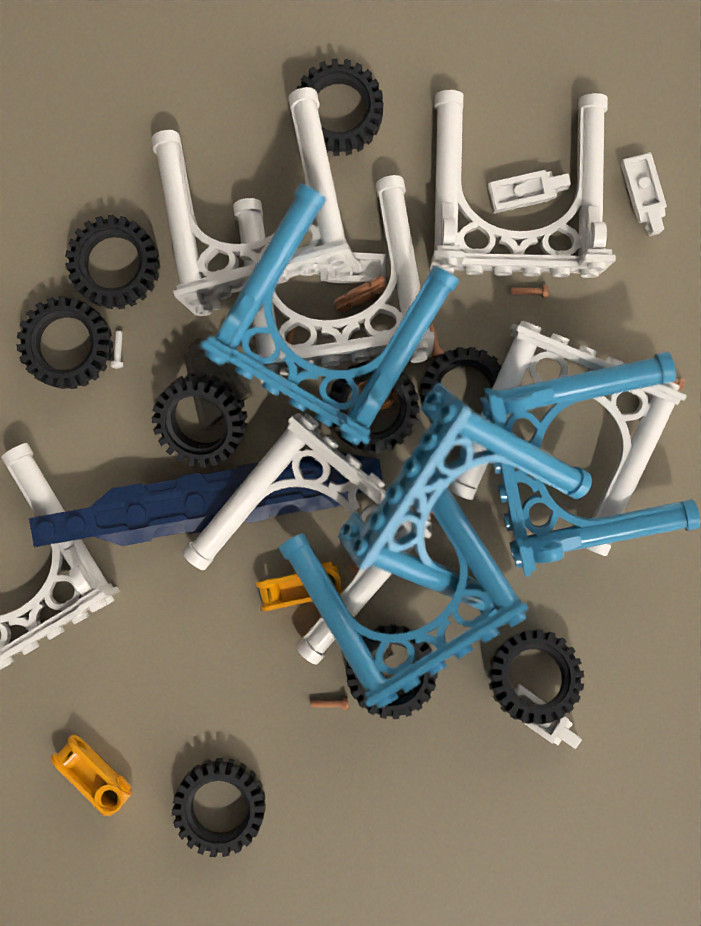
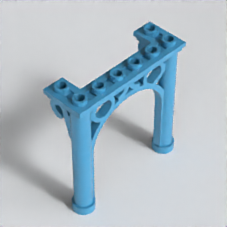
M300 183L294 192V201L216 336L210 337L208 341H203L201 347L207 350L205 356L216 363L225 364L226 361L228 363L232 362L237 365L235 369L237 373L250 380L253 376L264 381L262 387L278 396L281 391L291 397L288 402L296 408L304 411L308 407L317 413L315 418L325 425L331 427L332 423L337 424L342 429V437L356 445L360 441L368 444L370 440L368 435L371 432L369 427L448 294L450 291L454 292L460 280L448 271L433 265L427 275V279L383 352L372 362L351 370H331L304 360L292 351L282 339L275 325L272 312V300L276 285L318 212L321 211L327 200L314 189ZM264 303L267 327H254L249 330L251 323ZM257 333L271 334L275 343V351L270 357L263 358L251 351L249 341L253 335ZM241 341L245 354L237 350ZM281 350L286 355L282 360L289 367L288 380L263 365L275 361L280 356ZM296 364L308 371L297 374ZM374 370L359 395L358 387L353 377L364 375ZM318 375L326 377L320 385V395L323 400L297 385L304 379L312 378L317 380ZM345 378L352 389V396L347 402L339 403L327 395L326 386L331 380ZM352 407L348 415L340 411Z
M670 352L655 354L654 358L510 389L492 391L490 388L484 389L485 397L480 398L486 420L490 419V422L514 434L512 426L517 419H529L536 427L532 438L527 442L540 449L542 439L549 424L558 413L569 405L583 400L675 382L676 370ZM552 405L540 421L527 411L533 408ZM493 462L495 474L501 473L503 482L502 485H498L501 503L507 502L509 512L503 514L507 531H512L514 541L509 542L512 559L515 562L516 568H522L525 577L531 576V571H536L535 562L551 563L558 561L564 557V552L679 529L690 531L699 529L701 526L698 507L693 499L602 518L580 517L559 506L550 496L544 482L535 477L532 478L518 468L514 469V466L510 464ZM517 482L528 484L534 493L539 491L541 495L528 497L521 506ZM536 503H544L551 509L548 521L541 526H536L530 522L529 510ZM558 517L576 525L552 530ZM526 528L535 534L527 535Z
M437 382L433 390L427 394L421 410L433 423L422 435L420 443L410 458L404 462L401 472L393 484L387 488L385 496L376 510L370 514L367 524L358 513L353 512L349 520L341 527L337 537L359 569L364 570L372 565L453 598L458 587L460 572L429 558L424 543V532L429 513L440 494L453 480L478 465L502 462L522 470L574 499H579L589 491L592 477L589 472L582 468L572 467L470 411L465 404L442 384ZM474 442L488 450L473 453L471 443ZM461 444L460 459L450 464H444V458L453 446ZM436 467L441 471L439 475L434 473L431 476ZM413 502V507L416 510L415 514L411 510H408ZM412 521L411 532L400 539H393L394 533L402 523ZM414 545L418 557L406 553L403 550H407L408 548ZM468 576L466 590L472 589L485 592L478 580ZM477 596L462 598V603L477 608L480 613H483L485 604L481 598ZM491 604L489 617L497 613L493 604Z
M435 469V470L433 471V473L431 474V476H432L434 473H436L437 475H439V473L437 472L436 469ZM447 487L440 494L431 511L457 552L460 563L459 583L451 602L445 610L433 621L414 631L402 634H382L360 624L348 610L304 533L292 537L279 547L284 559L290 561L364 688L368 699L365 703L368 707L377 705L378 708L388 705L399 698L396 692L402 688L407 692L421 682L418 677L428 671L431 676L447 667L444 661L454 655L457 659L462 658L473 651L471 644L479 639H482L484 643L488 642L500 634L497 628L508 623L511 628L526 619L524 613L529 611L527 604H522ZM468 566L485 592L472 589L466 590L469 573ZM477 596L485 604L483 613L471 621L464 620L459 614L462 598ZM491 604H493L497 613L489 617ZM452 614L458 624L472 627L447 643L445 635L447 627L451 624L448 618ZM437 629V637L426 635ZM360 634L381 641L376 652V660ZM416 639L417 644L428 642L434 645L437 650L413 664L416 651L414 645L409 641ZM390 642L401 643L408 650L407 660L395 668L387 666L383 659L385 650ZM383 672L395 674V676L387 680Z

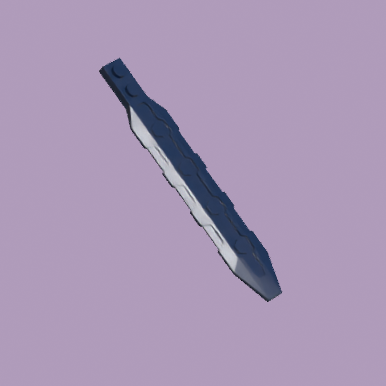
M352 455L362 464L360 469L368 476L373 473L383 481L379 459ZM305 456L300 460L299 466L304 478L317 479L322 476L323 466L314 457ZM293 461L288 464L274 482L295 478L292 469ZM258 462L240 465L237 469L203 475L201 473L180 476L179 479L143 485L139 483L110 489L88 508L29 518L34 548L96 537L120 546L149 542L153 538L173 534L202 532L257 466ZM330 464V474L327 480L322 483L329 485L333 481L336 484H343L349 480ZM287 487L276 490L264 497L245 521L248 523L268 520L272 516L299 511L307 513L338 507L340 504L317 490L304 487ZM358 488L356 496L363 491ZM349 491L342 493L347 499Z

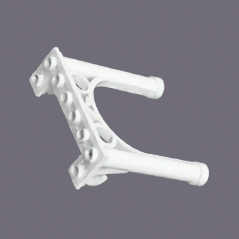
M300 88L293 91L289 95L288 100L295 126L307 186L320 193L327 200L316 216L318 226L315 227L311 224L307 231L313 234L312 241L309 245L296 250L277 284L284 283L290 277L297 275H313L323 268L328 270L332 278H347L353 272L360 271L359 263L348 243H346L318 113L320 105L316 90L312 88ZM163 130L155 133L151 141L153 152L157 154L179 285H177V290L174 291V297L193 314L207 316L212 314L214 310L222 308V303L218 299H225L230 297L232 293L242 291L273 235L245 244L223 243L205 235L199 229L195 220L180 135L176 131ZM195 237L208 247L200 255V258ZM222 253L229 256V263L226 268L216 272L208 270L209 262L217 254ZM236 256H240L243 261L249 260L255 264L238 268L239 260Z
M456 90L437 92L435 94V109L437 110L435 238L430 270L433 265H436L451 274L454 273V270L466 271L467 275H481L483 271H494V274L498 276H508L512 272H523L524 276L534 277L540 276L541 272L552 273L553 277L570 276V273H581L583 278H595L616 261V255H612V249H605L607 226L603 222L604 113L607 111L608 97L606 95L592 93L583 95L578 99L577 190L573 204L568 212L559 220L546 227L531 231H511L484 221L468 205L461 186L464 95ZM458 207L470 222L460 232H458ZM578 209L579 235L575 229L566 224ZM479 229L487 236L488 246L483 249L469 248L464 242V236L473 230ZM556 231L567 235L571 239V248L567 251L553 250L548 243L549 236ZM496 238L500 239L499 244L506 246L511 254L489 253L495 246ZM542 238L540 245L545 255H524L526 248L536 245L537 239ZM516 241H522V243L518 246ZM578 250V256H572Z
M386 176L379 179L375 184L390 260L391 276L384 293L373 305L348 318L317 320L299 315L282 303L274 291L272 312L276 327L274 307L288 320L279 330L282 339L298 356L316 366L335 367L340 362L350 360L354 363H361L369 360V357L379 356L389 343L421 289L404 200L406 189L404 179L401 176ZM245 198L235 202L233 211L235 220L238 221L241 244L256 242L266 238L261 201L255 198ZM249 260L244 261V267L255 264ZM396 288L401 312L395 307L387 305ZM264 303L252 322L253 328L267 327ZM379 313L392 316L396 321V325L392 329L384 331L374 330L370 323ZM364 323V329L369 337L349 340L353 333L360 330L359 325ZM297 326L310 332V339L303 344L291 345L285 340L287 333ZM429 328L412 354L410 362L419 363L427 360V357H432L434 333L430 332ZM317 331H322V336L330 337L335 342L316 345ZM255 334L257 354L263 358L270 357L275 351V343L271 334ZM280 351V356L275 361L263 365L288 380L289 367L282 360L286 355ZM296 364L297 372L307 371Z
M521 321L520 325H511L510 329L513 330L511 336L515 338L492 391L519 387L527 368L535 383L542 382L543 380L536 372V365L543 358H550L558 362L561 370L557 378L568 375V364L564 358L588 367L587 372L625 363L609 356L606 361L595 357L597 351L580 345L577 350L568 346L569 339L552 333L551 338L540 334L542 328L526 321ZM537 347L545 349V351L534 355ZM671 382L628 391L637 395L640 401L638 409L633 413H620L616 406V399L621 393L609 395V400L604 396L593 398L613 417L620 433L621 452L617 465L592 518H602L625 512L675 404L678 405L680 400L685 401L687 395L678 392L679 385ZM482 411L481 417H483L484 419H486V416H484L483 411ZM638 419L640 422L631 439L626 421ZM474 442L471 443L473 453L488 450ZM488 463L467 470L453 480L447 488L450 492L460 497L473 500ZM609 543L587 549L607 556L612 544Z
M298 413L288 420L290 424L285 432L194 542H189L182 551V554L193 566L205 570L260 501L268 494L287 487H304L324 493L337 501L350 516L353 512L358 513L366 523L367 515L376 510L385 496L386 490L383 488L385 483L375 474L371 473L368 476L360 469L362 464L350 454L344 456L338 451L339 445L326 434L323 437L320 436L321 430L317 428L319 423L307 413L305 415ZM305 444H307L311 448L301 450ZM312 456L322 464L323 474L320 478H304L299 466L300 460L303 457ZM293 461L292 469L295 478L274 482L288 464ZM330 464L349 480L343 484H336L333 481L329 485L322 483L327 480L330 474ZM358 488L377 503L366 507L362 515L357 510L361 507L356 497ZM349 491L348 499L342 493ZM410 506L408 509L415 514L416 510ZM428 516L424 538H429L432 535V523L429 521L431 519L430 516ZM412 521L402 523V526L394 533L393 539H400L411 532ZM414 545L403 551L410 553L414 549ZM372 565L370 568L366 567L364 570H358L352 581L340 593L341 598L353 617L358 614L392 573ZM321 616L295 646L297 651L307 661L317 665L326 655V649L335 639Z
M28 443L16 446L2 455L3 462L37 517L65 512L32 457L34 453ZM82 539L51 544L52 564L43 587L33 599L21 608L0 615V670L13 663L14 659L12 656L20 651L23 655H26L38 648L40 645L37 641L47 636L50 640L64 632L65 630L62 626L72 621L75 625L89 617L90 615L87 612L89 609L93 613L115 601L112 595L120 590L117 586L113 587L111 583L108 584ZM63 556L71 568L69 575H60ZM67 581L74 587L73 597L65 603H59L53 597V589L56 582ZM45 599V603L50 608L62 610V612L41 624L40 612L45 606L42 602ZM30 612V613H29V617H27V616H22V615H24V614ZM17 624L26 627L29 632L9 643L11 639L9 625Z

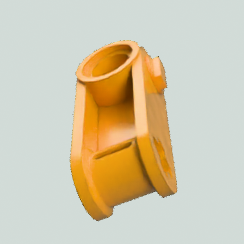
M332 561L321 563L327 574L334 577L335 588L340 594L343 591L342 575L338 571L337 564L333 565ZM297 573L255 582V586L260 590L263 604L260 606L261 611H269L312 601Z
M74 734L70 735L67 739L68 743L58 753H54L50 757L52 764L103 816H112L121 809L132 795V786L111 768L83 739ZM107 790L116 792L118 801L110 800L107 796Z

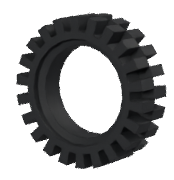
M332 59V65L328 66L326 61L320 62L318 70L313 66L309 69L308 77L303 75L300 79L301 86L297 85L296 90L312 88L316 90L318 95L321 90L334 84H344L357 90L362 96L366 107L365 114L360 123L345 132H333L323 127L322 132L327 154L328 151H333V156H340V152H345L347 156L352 154L353 149H357L359 152L363 149L365 143L369 145L373 141V135H377L380 124H382L384 102L382 90H379V82L377 79H372V73L368 69L365 72L362 71L361 64L356 63L355 67L351 66V60L344 59V64H338V59Z
M108 215V219H104L102 216L95 217V223L85 222L86 228L83 231L78 228L75 231L78 237L76 240L71 238L68 243L72 247L71 251L66 250L65 255L69 259V263H65L66 270L70 272L68 277L79 293L100 307L102 305L107 309H113V307L125 309V305L128 304L132 307L137 304L136 300L139 298L143 301L147 297L145 293L148 290L152 292L154 289V280L158 281L159 274L157 269H160L158 250L146 231L133 220L130 222L123 216L117 219L114 215ZM115 237L128 240L136 247L139 255V266L134 278L129 283L117 288H105L96 284L88 270V260L93 248L99 242L108 238Z
M59 296V300L53 297L46 299L48 302L46 304L39 302L35 305L37 307L36 311L29 310L26 313L29 319L27 322L21 321L19 326L23 327L22 333L17 332L16 337L21 340V344L16 345L17 351L22 353L19 359L21 363L27 366L25 369L28 373L34 375V378L38 381L60 389H78L77 386L81 385L84 387L89 385L88 381L91 379L94 381L100 377L98 373L100 371L104 372L107 368L105 366L106 360H111L112 355L109 353V349H113V342L110 341L112 336L111 330L107 328L106 325L108 324L105 319L91 306L75 298L68 299L67 297ZM65 317L80 320L88 329L91 340L89 353L85 360L74 368L67 370L55 369L45 361L41 353L40 341L46 327L57 319Z
M457 347L455 350H448L443 355L438 356L424 374L420 387L421 404H424L427 394L433 390L437 382L441 383L445 374L458 367H471L480 371L488 379L492 390L502 365L497 362L498 358L494 355L492 357L489 356L488 352L483 349L481 351L475 350L476 347Z
M373 360L368 362H361L354 366L351 365L347 368V370L362 367L372 362ZM374 370L364 375L353 377L356 385L369 380ZM404 372L401 373L393 386L400 403L399 413L393 424L383 431L370 433L368 435L370 438L368 444L360 441L356 445L342 437V429L337 424L332 423L333 429L343 442L348 443L350 447L356 450L360 449L366 453H369V451L382 453L381 450L387 449L389 451L394 449V445H401L405 442L403 439L407 435H411L413 425H416L418 422L416 417L417 413H420V406L418 405L419 396L415 391L416 387ZM345 378L337 379L336 382H333L328 396L336 402L345 403L352 389ZM346 409L340 410L347 415Z
M200 372L196 377L194 373H188L184 378L180 376L157 398L158 402L153 406L152 411L156 413L152 416V423H157L153 431L155 435H162L158 440L161 446L166 443L169 445V448L166 450L169 455L174 451L179 453L176 458L179 462H182L185 457L189 458L187 465L194 466L197 461H199L200 467H206L209 462H211L212 466L217 465L221 459L225 461L238 447L247 429L248 423H245L248 415L247 411H242V408L245 406L243 399L237 401L236 397L239 394L237 390L234 389L230 392L227 389L230 383L224 380L222 384H219L217 382L219 377L216 375H212L209 379L206 378V373ZM191 396L206 398L213 402L220 409L224 417L225 431L223 436L210 443H200L187 437L177 424L176 407L178 402Z
M390 624V626L379 625L377 626L378 628L372 630L382 634H402L412 631L406 626L402 625L400 627L396 624ZM362 636L371 653L381 644V641ZM416 639L409 641L414 645L417 662L432 653L427 642L417 644ZM390 642V644H389V645L395 644V645L403 646L404 648H406V647H405L403 644H401V643H393V642ZM348 661L346 666L347 684L351 690L352 697L356 698L358 705L362 709L365 707L368 713L372 715L376 713L383 719H387V716H392L393 719H400L399 716L401 715L408 717L412 715L411 712L415 709L417 711L422 709V704L430 700V694L435 690V681L438 678V673L431 676L428 671L418 677L421 682L405 694L398 696L399 698L381 708H378L377 705L368 707L365 703L368 699L364 688Z
M539 629L517 633L504 641L495 651V656L491 658V669L488 670V677L491 680L489 688L494 692L492 697L495 702H499L501 705L500 709L503 712L509 713V717L514 720L534 725L551 723L562 719L566 713H570L574 709L573 705L578 703L581 698L579 692L584 688V684L581 683V678L584 677V670L580 671L579 665L582 662L580 658H575L573 654L576 652L572 646L568 647L565 644L567 641L562 637L556 638L555 633H544L543 630ZM525 650L543 651L550 655L559 666L561 672L560 690L554 699L544 705L529 704L519 698L512 689L509 677L510 667L515 657Z
M216 758L214 762H211L209 759L200 766L199 764L196 765L184 777L174 796V806L172 808V816H175L174 827L175 829L179 827L180 832L178 835L181 840L186 837L188 840L187 846L190 849L194 845L199 848L197 853L201 855L205 851H209V857H216L217 853H222V857H227L233 850L236 854L242 850V846L245 845L247 847L252 842L253 837L257 836L262 825L266 809L265 792H262L263 785L260 780L257 781L255 779L256 774L252 770L248 772L246 770L247 766L243 763L240 766L234 764V759L229 758L228 762L223 761V758ZM214 781L228 782L242 793L246 803V816L240 825L228 832L219 833L204 828L198 822L193 810V799L196 792L203 785Z

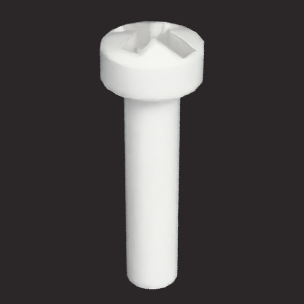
M122 331L115 332L114 361L110 362V367L115 369L123 368V362H121Z

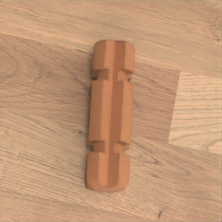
M378 276L369 283L366 282L348 291L346 295L343 294L335 298L334 303L339 312H346L352 309V306H358L376 297V294L384 293L388 283L384 276Z

